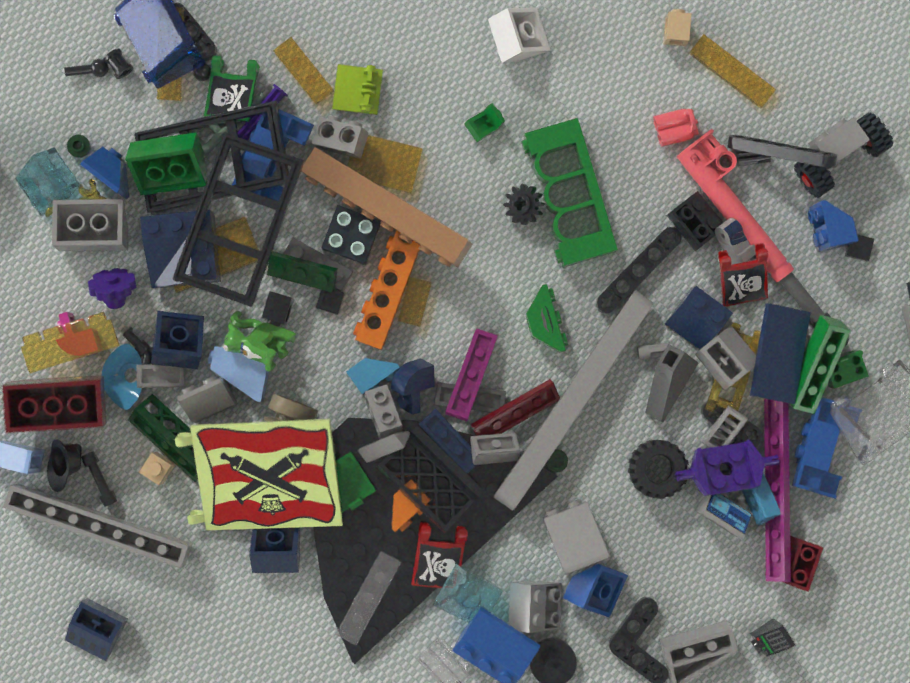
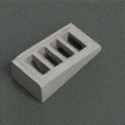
M728 406L704 435L702 443L709 448L730 445L748 421V418ZM731 414L740 421L737 424L727 416ZM725 421L726 423L734 427V429L731 430L722 423ZM718 428H721L729 435L725 436L724 434L718 431ZM715 434L724 441L721 443L712 436Z

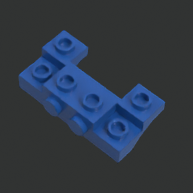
M279 109L285 148L289 139L305 146L314 124ZM268 113L261 115L256 129L250 135L249 141L273 149ZM244 151L242 154L246 182L274 176L277 169L276 161L248 151ZM236 178L234 179L232 185H236ZM277 186L254 191L253 193L279 202L284 187Z
M824 397L821 398L815 414H812L811 419H808V422L803 424L801 430L803 440L795 451L796 463L798 465L792 486L836 499V492L842 476L829 473V467L840 429L855 432L858 415L861 413L860 409Z

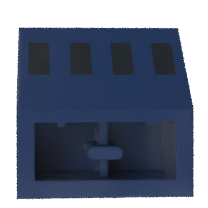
M86 598L80 601L69 623L65 641L107 661L128 618Z

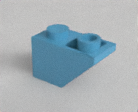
M364 358L346 372L361 394L364 395L365 391L380 387L378 384L383 380L391 381L400 366L397 363Z

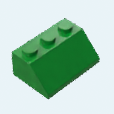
M197 132L130 142L125 160L140 195L206 186L207 176L204 150Z

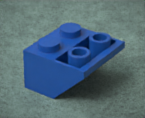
M822 200L809 207L808 219L810 224L814 226L813 241L815 246L819 248V252L844 247L858 241L853 217L826 200Z

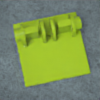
M338 64L332 110L378 115L383 70L376 69V66L373 65L357 67Z

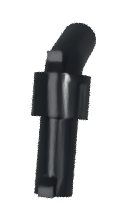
M130 327L122 336L135 347L134 349L138 352L140 358L143 357L142 365L151 364L152 347L144 340L141 341L132 332L133 328Z

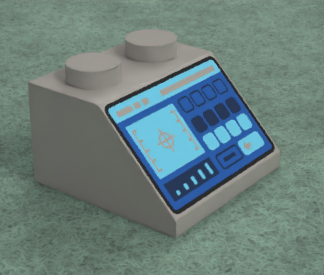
M729 493L704 496L695 511L733 536L743 540L753 516L748 511L749 506L738 499L736 502L728 498Z

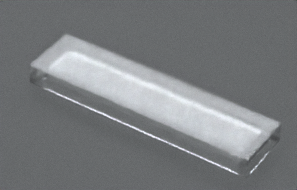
M380 551L336 635L357 645L401 561Z

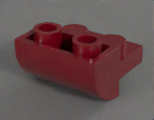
M790 536L791 582L783 583L809 592L824 547Z

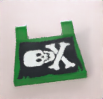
M221 56L212 57L211 76L204 117L252 106L256 79L260 70V65L256 60H248L247 76L222 73L225 64L224 60H222ZM250 117L236 121L249 122Z

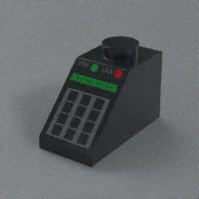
M771 619L750 633L754 639L751 641V644L758 654L762 652L767 657L796 646L784 625L775 619Z

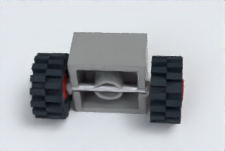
M869 112L857 121L854 117L849 121L843 118L827 130L829 134L825 131L808 144L810 149L837 154L836 163H838L860 146L864 150L866 149L867 153L871 154L872 157H878L891 148L894 142L892 141V136L889 135V129L885 128L886 125L881 123L879 117L876 118L875 114ZM801 162L795 163L794 170L797 173V177L800 178L801 184L805 185L804 188L809 190V193L813 194L814 197L819 198L835 187L834 179L830 176L831 172L827 170L829 169L828 167Z

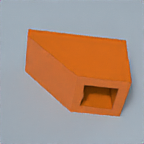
M413 479L405 484L408 489H417L416 482ZM400 490L394 494L392 529L395 532L398 529L401 531L405 530L412 523L410 518L414 514L418 513L420 516L423 513ZM421 493L422 502L429 506L428 502L431 499L427 494Z

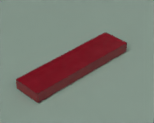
M549 379L470 425L476 436L502 434L558 402L560 396L554 382Z

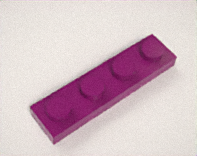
M476 328L445 411L446 415L468 421L498 335Z

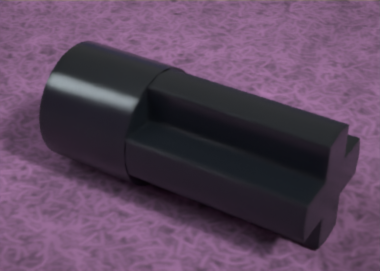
M738 152L736 155L738 166L771 162L770 156L750 152Z

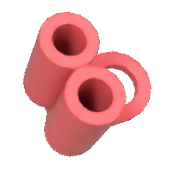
M679 109L653 116L654 126L661 147L690 140L693 136L699 135L696 125L698 121L695 119L692 109Z

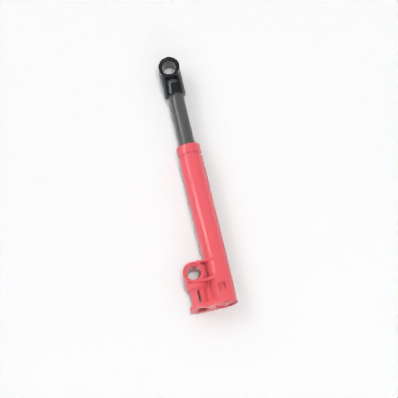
M710 129L677 155V159L726 220L734 218L741 224L743 233L750 245L764 243L765 248L768 250L767 272L771 274L776 283L780 281L803 311L811 312L810 320L813 322L811 326L815 328L820 314L828 317L831 316L828 312L824 313L792 273L794 270L793 266L786 261L785 256L723 180V177L736 166L737 158L724 145H720L713 136L714 130ZM721 157L729 160V168H724L720 165L719 159Z

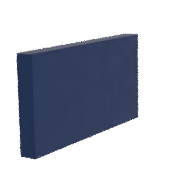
M771 303L765 304L750 396L795 404L811 312Z

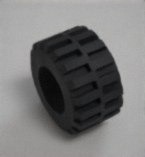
M649 440L646 443L640 444L639 448L632 452L633 455L628 461L630 463L628 468L629 479L634 484V487L646 496L659 499L672 497L674 493L680 492L682 485H686L687 480L677 481L675 472L688 470L687 465H689V462L684 457L685 453L677 445L669 441ZM655 455L666 457L671 465L669 477L661 483L649 480L645 472L648 460Z

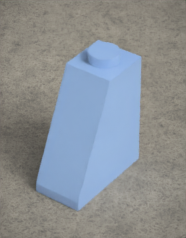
M215 346L214 351L211 350L208 357V364H211L210 369L255 401L264 402L269 371L265 369V364L248 359L241 353L228 352L223 347Z
M0 440V467L25 474L40 472L45 449Z

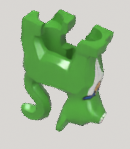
M240 311L234 312L230 318L231 323L228 324L229 332L225 336L224 350L232 353H241L248 359L265 364V369L270 372L276 367V364L273 362L276 352L279 358L284 359L288 355V351L285 348L286 342L294 343L296 333L256 319L241 320L239 318L242 313ZM237 328H240V329L255 328V329L252 331V333H251L249 336H244L243 333H242L240 330H238Z

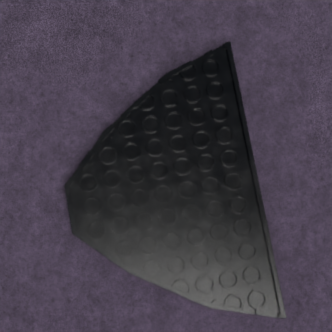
M347 418L332 432L335 459L337 461L349 452H352L376 491L362 500L364 503L353 511L349 508L342 513V526L313 527L323 596L353 664L355 665L437 589L434 587L412 585L420 523H428L431 527L429 540L454 543L456 527H465L468 535L464 546L463 565L558 476L543 467L516 508L511 510L495 499L494 495L517 461L477 465L468 475L484 492L446 533H443L424 513L420 516L418 513L414 514L410 518L412 523L405 530L401 531L398 529L395 532L392 529L394 494L399 489L377 468L388 455L366 463L358 449L379 440L373 421L369 418ZM400 420L402 432L409 431L410 433L417 425L424 431L419 425V421ZM457 431L471 446L470 438L476 435ZM407 442L403 448V456L415 457V449ZM390 460L385 465L391 472L400 473L399 461ZM404 461V473H416L415 461ZM420 461V473H432V466L428 461ZM404 477V483L406 484L411 479L416 482V477ZM420 477L421 489H433L432 477ZM437 478V490H449L448 481L445 478ZM427 494V496L431 499L428 502V505L434 506L433 494ZM437 494L438 506H450L449 494ZM453 494L454 506H464L467 503V500L461 494ZM438 510L439 519L445 525L450 521V510Z

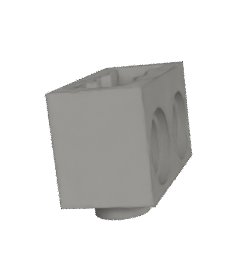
M328 116V119L319 117L312 144L322 150L361 159L369 132L362 128V124L355 121H349V124L343 123L340 118ZM334 129L333 135L327 138L328 132ZM355 134L354 140L348 143V138Z
M387 384L365 391L366 404L379 440L402 432V423Z

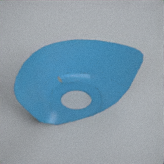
M128 343L116 348L108 356L102 369L104 388L107 395L116 405L124 410H128L134 405L142 388H137V380L134 383H130L125 378V372L129 368L136 370V365H142L138 352Z

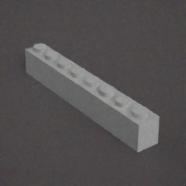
M21 484L10 485L3 508L180 569L186 566L193 543Z

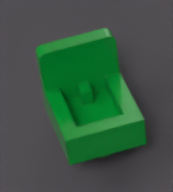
M491 103L484 111L468 119L464 125L475 141L479 142L496 132L504 124L505 119L502 113Z

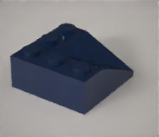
M209 209L201 230L217 235L215 214ZM196 211L140 217L142 242L151 289L187 285L182 282H175L172 278ZM197 239L185 274L210 283L221 282L218 245Z

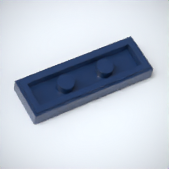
M436 408L419 423L436 444L467 474L477 466L473 464L471 446Z

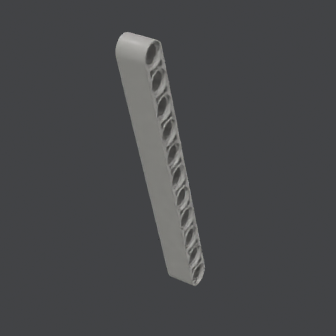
M636 290L631 293L495 493V499L511 510L516 508L654 302Z

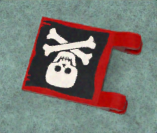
M764 243L755 245L757 260L731 265V257L728 256L727 250L718 252L723 306L727 307L768 298V250L765 248Z
M420 523L412 585L458 590L464 546L468 535L467 530L463 526L456 527L455 543L429 540L431 534L429 524Z

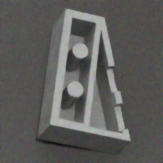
M726 620L659 639L670 683H686L693 678L696 679L700 676V673L711 666H716L738 651L733 630Z

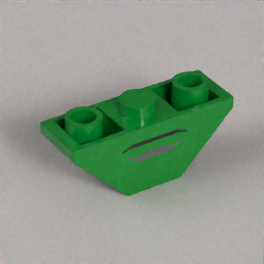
M544 284L538 291L525 316L531 337L561 353L566 351L565 346H568L565 332L561 333L558 325L562 323L558 310L554 311L552 302L556 301L553 289H548L547 284Z

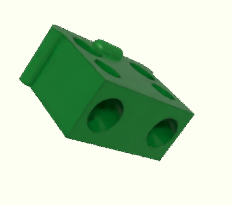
M854 349L840 355L828 382L829 388L835 389L869 377L862 357L863 351Z

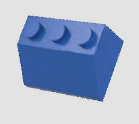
M481 607L462 631L452 651L500 683H517L541 645Z

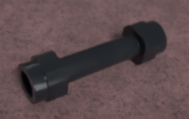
M92 451L81 456L85 468H89L102 495L99 498L104 507L117 502L114 491L109 490L97 464L99 459L95 452Z

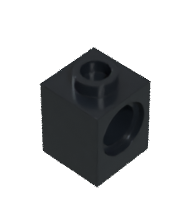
M269 291L262 318L274 326L280 327V324L287 325L294 299Z

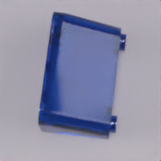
M123 0L115 7L116 13L113 16L119 27L123 25L145 68L142 73L148 84L153 82L156 88L159 89L206 64L173 0Z

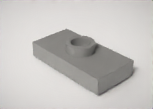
M152 364L136 365L137 388L184 387V368Z

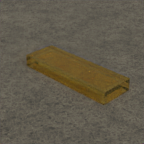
M292 37L273 50L316 105L334 92L333 88Z

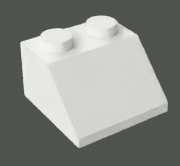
M537 7L507 8L488 19L502 63L517 62L550 51Z

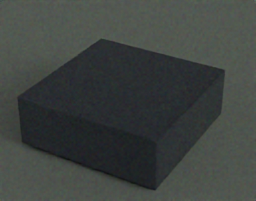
M857 234L858 241L847 245L845 256L867 262L870 259L874 238Z
M321 290L316 308L338 315L345 293L338 290L333 292Z

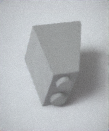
M581 499L567 503L568 508L560 510L559 507L546 511L547 516L542 517L565 574L610 557L588 502H581Z

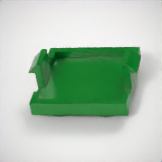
M349 452L337 461L335 459L342 513L349 508L353 511L364 503L362 501L364 498L376 491L353 453Z

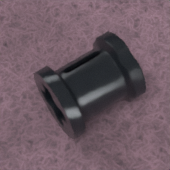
M120 48L110 51L103 58L104 62L109 64L115 72L114 76L116 79L127 76L134 68L124 59Z

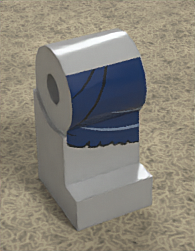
M729 218L715 229V234L722 250H727L728 256L731 257V265L746 262L756 255L755 245H750L743 233L741 224L736 219Z

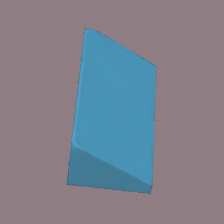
M764 473L759 487L742 490L757 526L781 514Z

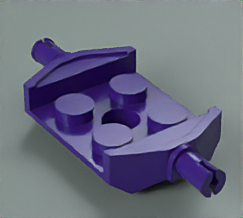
M750 440L705 449L697 448L692 458L691 468L676 471L675 476H677V481L693 480L704 496L752 489L760 486L765 466L779 465V460H777L779 457L778 455L761 456ZM721 464L730 466V475L726 476L720 472Z

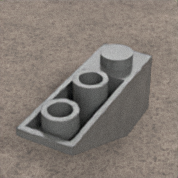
M668 344L656 364L645 413L664 422L699 363L686 352Z

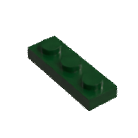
M272 251L268 262L267 275L333 292L338 268Z

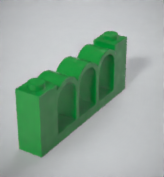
M578 118L525 133L524 140L521 141L524 154L528 153L530 159L535 158L533 165L534 173L542 183L547 184L543 192V203H545L547 210L556 214L552 223V233L555 239L560 242L556 246L557 250H554L557 263H562L564 268L615 253L618 250ZM574 146L580 170L556 177L547 176L542 172L539 161L543 156ZM583 177L590 198L589 201L564 208L557 207L551 203L549 199L551 187ZM592 207L599 228L598 232L573 239L566 238L560 233L558 221L561 217Z

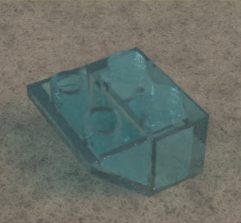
M55 147L32 155L15 178L19 187L24 191L40 216L53 209V200L68 199L80 186Z

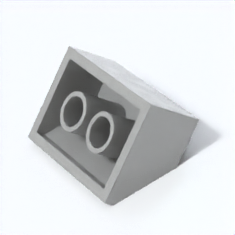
M53 200L52 246L58 251L128 250V222L124 200Z

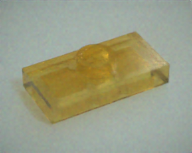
M409 277L398 322L417 327L421 326L432 282Z

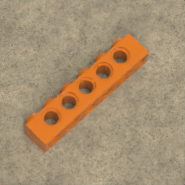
M397 230L394 237L390 236L386 244V249L389 250L386 258H381L377 269L381 271L379 278L372 281L369 290L372 292L370 301H365L361 313L365 314L362 323L357 322L353 335H356V341L379 350H383L420 251L418 249L420 244L412 241L411 244L403 242L399 237L401 233ZM398 252L403 253L406 256L405 261L402 264H395L392 260L394 254ZM388 274L397 276L395 285L388 286L385 284L384 279ZM381 295L389 298V304L384 308L376 304L377 298ZM379 317L381 319L380 327L371 329L368 325L369 319Z

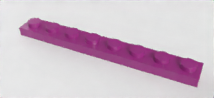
M764 399L765 457L774 455L779 457L777 459L779 460V465L765 466V478L781 513L765 523L766 581L791 582L789 403Z

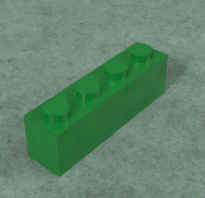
M820 314L804 351L795 404H790L793 409L815 414L851 332L841 320Z

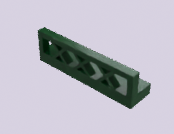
M152 393L133 410L128 421L196 482L198 475L193 445L177 447L175 444V438L178 437L179 433H191V429ZM152 403L158 409V414L150 413L145 407ZM164 420L174 423L175 430L167 429L164 426Z

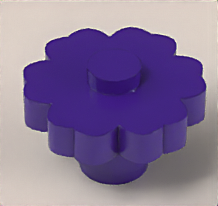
M114 268L110 271L102 270L94 274L93 279L88 281L90 296H96L98 301H103L110 309L123 307L126 298L132 295V290L137 288L135 275L128 273L127 269Z

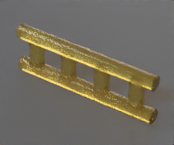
M732 323L734 330L756 355L761 331L754 330L753 336H749L739 332L740 324ZM751 370L731 385V387L736 388L732 401L719 397L722 387L714 379L705 410L714 412L716 406L725 409L730 406L739 411ZM731 414L727 416L730 419L736 420Z

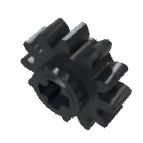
M521 184L520 189L512 187L514 194L505 195L510 199L509 203L503 204L504 207H509L510 209L505 215L513 216V223L520 222L521 225H527L528 220L535 223V215H543L539 210V207L545 206V203L539 202L543 194L535 193L536 187L530 186L528 188L527 184Z

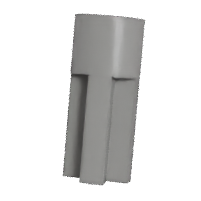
M670 343L637 346L638 359L661 357Z

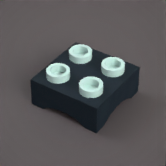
M337 205L321 248L366 265L381 221L376 218L372 221L359 212Z

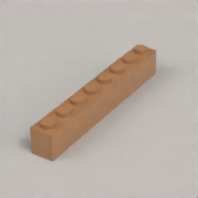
M314 147L303 165L301 172L306 175V181L314 186H317L318 183L325 187L324 192L334 198L336 195L344 198L342 202L352 209L355 206L362 209L361 214L372 221L374 218L382 221L380 226L390 232L393 229L401 233L399 236L401 239L409 244L412 241L420 244L419 250L429 256L433 252L439 256L438 261L449 268L451 265L458 268L473 245L467 238Z

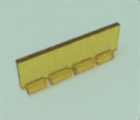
M100 312L87 317L90 326H87L85 319L81 318L65 323L67 333L64 332L62 325L43 330L44 340H42L39 332L23 336L24 346L21 347L29 374L120 346L112 320H107L105 313Z

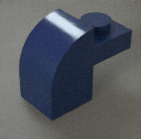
M420 358L405 363L396 371L392 379L391 389L399 393L398 403L401 409L412 415L420 413V391L435 387L434 365Z

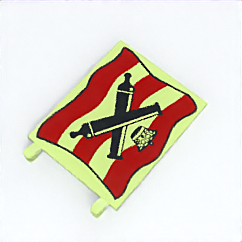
M330 419L191 425V433L182 432L175 438L177 447L193 445L203 511L192 510L190 512V515L187 516L190 525L205 522L206 530L343 525Z

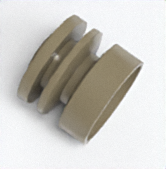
M273 393L268 408L277 414L275 417L264 416L263 420L267 422L315 420L319 410Z

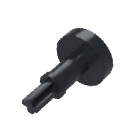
M546 638L538 642L541 646L530 663L534 677L540 683L568 682L574 675L577 665L576 656L571 646L558 638Z

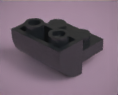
M698 191L666 215L694 251H697L716 235L715 229L723 223Z

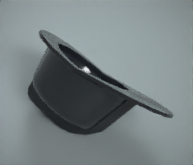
M58 439L53 440L47 466V479L50 487L55 492H61L66 485L68 476L76 473L81 468L82 447L80 444H63Z

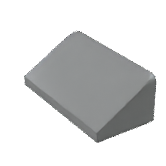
M406 431L392 434L358 449V452L366 463H369L404 448L410 433Z
M516 432L471 436L470 438L474 465L514 462L519 459L521 450Z

